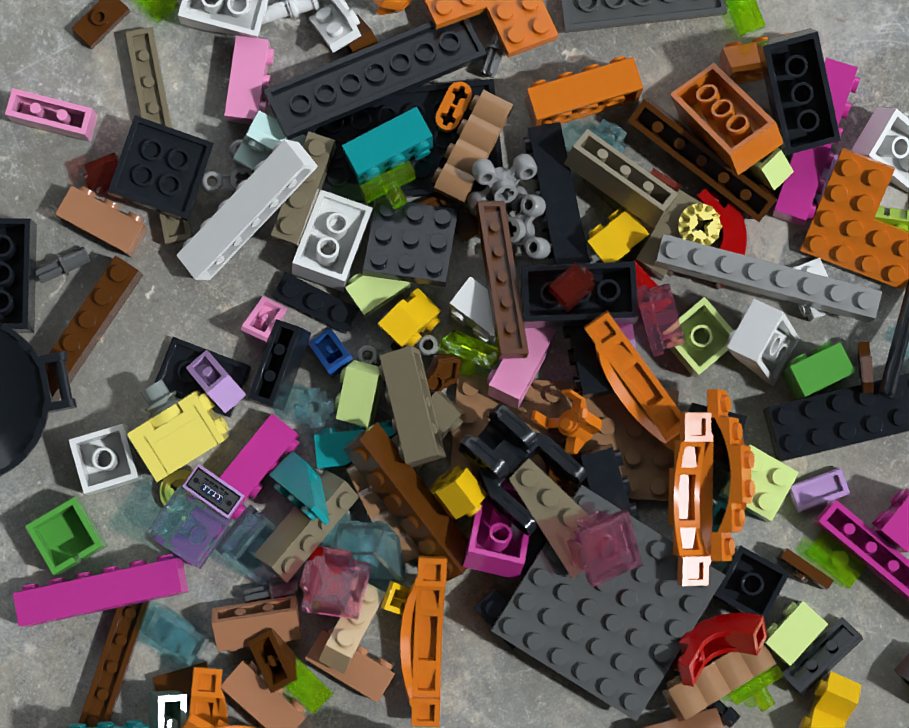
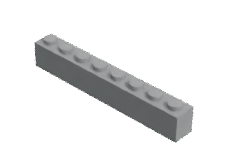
M663 234L660 238L653 264L655 267L867 323L876 319L882 291L666 234Z

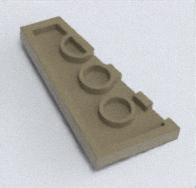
M529 458L509 478L567 572L574 579L612 537Z

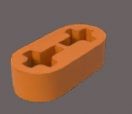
M459 81L451 84L436 113V125L442 132L451 133L457 130L472 99V90L465 82ZM460 89H463L464 95L467 98H461L457 105L453 104L455 101V94L453 92H459ZM450 109L454 110L452 119L455 123L449 122L445 126L441 116H447Z

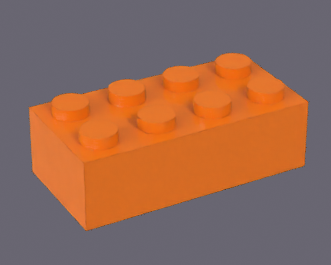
M625 56L616 57L610 60L608 65L600 67L599 64H593L583 69L584 72L573 75V72H566L558 75L557 80L551 82L539 80L532 83L531 87L527 88L525 103L533 127L556 122L564 124L638 102L643 91V85L634 57L628 59Z
M715 63L670 93L678 115L737 175L743 173L783 144L777 123Z

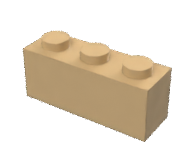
M363 580L360 581L318 661L343 674L345 673L386 592Z

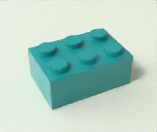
M415 107L342 145L345 159L359 185L361 186L366 183L369 186L378 182L382 178L380 175L390 170L391 173L401 170L406 166L405 162L415 157L416 160H419L431 153L430 149L433 148V136L418 108Z

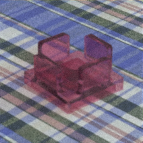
M670 284L647 288V285L637 287L638 304L653 357L664 354V349L685 344Z
M621 510L614 514L597 511L576 521L577 527L580 529L574 531L576 539L571 538L567 540L573 565L584 570L589 585L594 587L643 565L628 511Z
M324 548V557L315 555L314 561L306 560L300 582L304 592L301 608L303 612L358 619L371 571L370 563L356 561L351 551Z

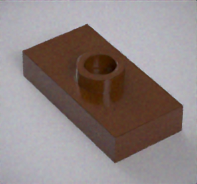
M99 0L71 29L93 49L131 11L121 0Z
M788 548L782 549L777 559L794 569L792 574L804 583L810 580L821 589L828 590L834 582L832 578Z

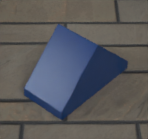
M328 328L308 342L331 378L342 372L344 367L354 361L331 328Z

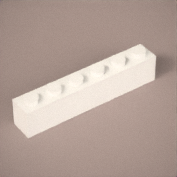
M284 140L277 143L273 147L271 155L256 165L254 173L236 187V192L218 206V211L211 218L201 224L200 230L194 237L187 239L183 243V248L176 256L195 280H211L311 175L318 165L299 142Z

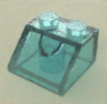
M178 486L146 533L168 550L201 569L233 522L190 492Z
M249 504L214 548L231 564L258 584H268V581L275 575L268 571L253 555L278 526Z
M379 520L367 523L360 521L339 523L329 553L357 580L404 581L405 570L400 537L391 529L388 523Z
M159 606L144 632V635L149 637L147 643L159 651L163 648L172 653L170 658L182 667H185L186 664L189 666L194 665L212 639L211 635L168 606Z

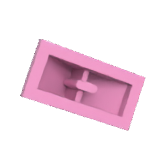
M263 296L242 325L241 331L244 335L267 345L275 320H283L287 307Z

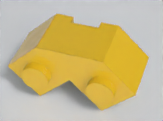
M621 207L607 217L610 220L609 223L605 226L600 223L587 233L590 238L586 240V243L601 263L616 262L627 254L633 246L649 235L635 214L628 209L623 211Z
M417 288L406 300H401L378 323V326L401 349L406 346L413 347L422 338L419 334L420 332L422 334L426 330L431 332L440 324L442 320L439 317L442 315V311Z
M459 465L440 475L429 488V491L449 517L458 519L465 514L468 517L474 515L482 508L480 503L487 495L469 469L465 468L462 470Z
M830 671L825 680L820 679L814 691V695H816L808 716L803 717L799 728H845L846 721L858 705L862 685Z

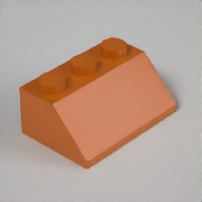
M768 37L756 38L752 40V43L742 44L741 41L730 42L722 48L719 54L722 70L736 84L764 80L756 42L767 40Z

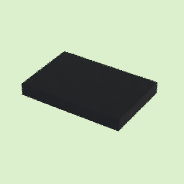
M173 337L155 383L162 379L169 392L176 391L175 396L180 399H184L199 389L202 394L205 393V390L186 367L207 349ZM208 350L239 387L243 389L251 366ZM214 402L215 406L212 408L214 412L229 418L232 417L235 406L225 413Z

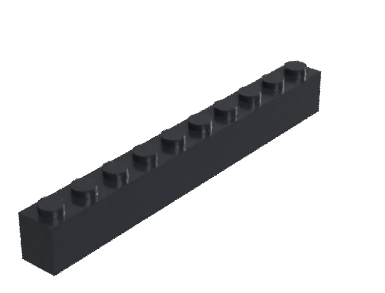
M561 122L529 127L527 137H524L523 141L526 154L531 153L537 165L536 175L531 178V180L536 179L538 189L534 190V195L542 197L546 203L544 215L540 216L542 232L548 233L550 253L547 257L548 259L553 258L554 265L590 263L571 170L564 164L568 156ZM584 326L562 327L564 339L569 338L571 349L567 350L570 366L575 365L577 376H573L575 392H581V396L585 399L615 393L601 368L595 343L584 329Z

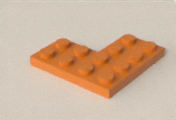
M423 0L436 30L487 12L507 58L558 40L559 34L542 0Z
M842 147L800 251L904 290L909 280V231L874 219L895 167Z

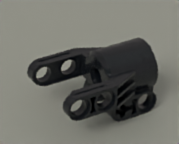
M499 403L493 410L489 411L487 417L490 421L477 438L471 435L464 436V439L459 443V452L478 468V476L484 491L487 493L486 496L489 503L522 533L530 536L538 526L533 520L531 513L503 489L510 482L509 478L528 458L531 459L536 453L567 481L581 484L588 474L575 459L549 436L534 432L510 409Z

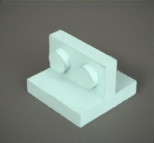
M259 110L232 160L254 172L256 165L271 155L273 147L277 143L286 140L277 120ZM302 134L290 139V141L299 142L303 147L307 136Z

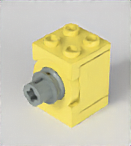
M161 379L140 392L149 406L145 411H149L151 414L150 420L127 433V436L154 479L158 482L229 437L227 432L230 428L222 416L217 418L212 410L215 404L206 392L202 394L199 389L182 400L180 398L177 399L175 396L176 391L170 393Z

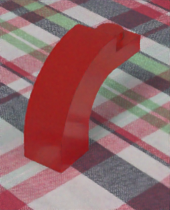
M705 188L695 199L703 204L713 206L716 213L720 215V224L723 227L719 232V249L745 255L747 231L741 212L733 202L723 208L721 206L723 202L720 197L713 191L709 193ZM710 281L717 289L723 286V284Z
M728 613L714 616L695 625L693 630L687 632L679 641L681 656L678 660L677 669L681 674L683 685L694 687L705 665L718 655L739 652L757 656L767 638L764 616L751 613Z

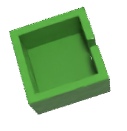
M831 341L826 342L810 351L812 356L807 357L806 353L785 363L787 369L781 373L795 400L803 399L855 373L841 342L832 345Z
M71 498L25 526L53 575H61L81 563L80 559H88L108 547L80 498Z

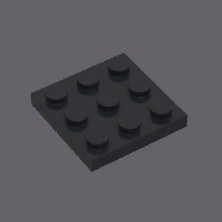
M135 115L108 194L188 221L214 143Z
M376 198L363 276L446 287L458 209Z

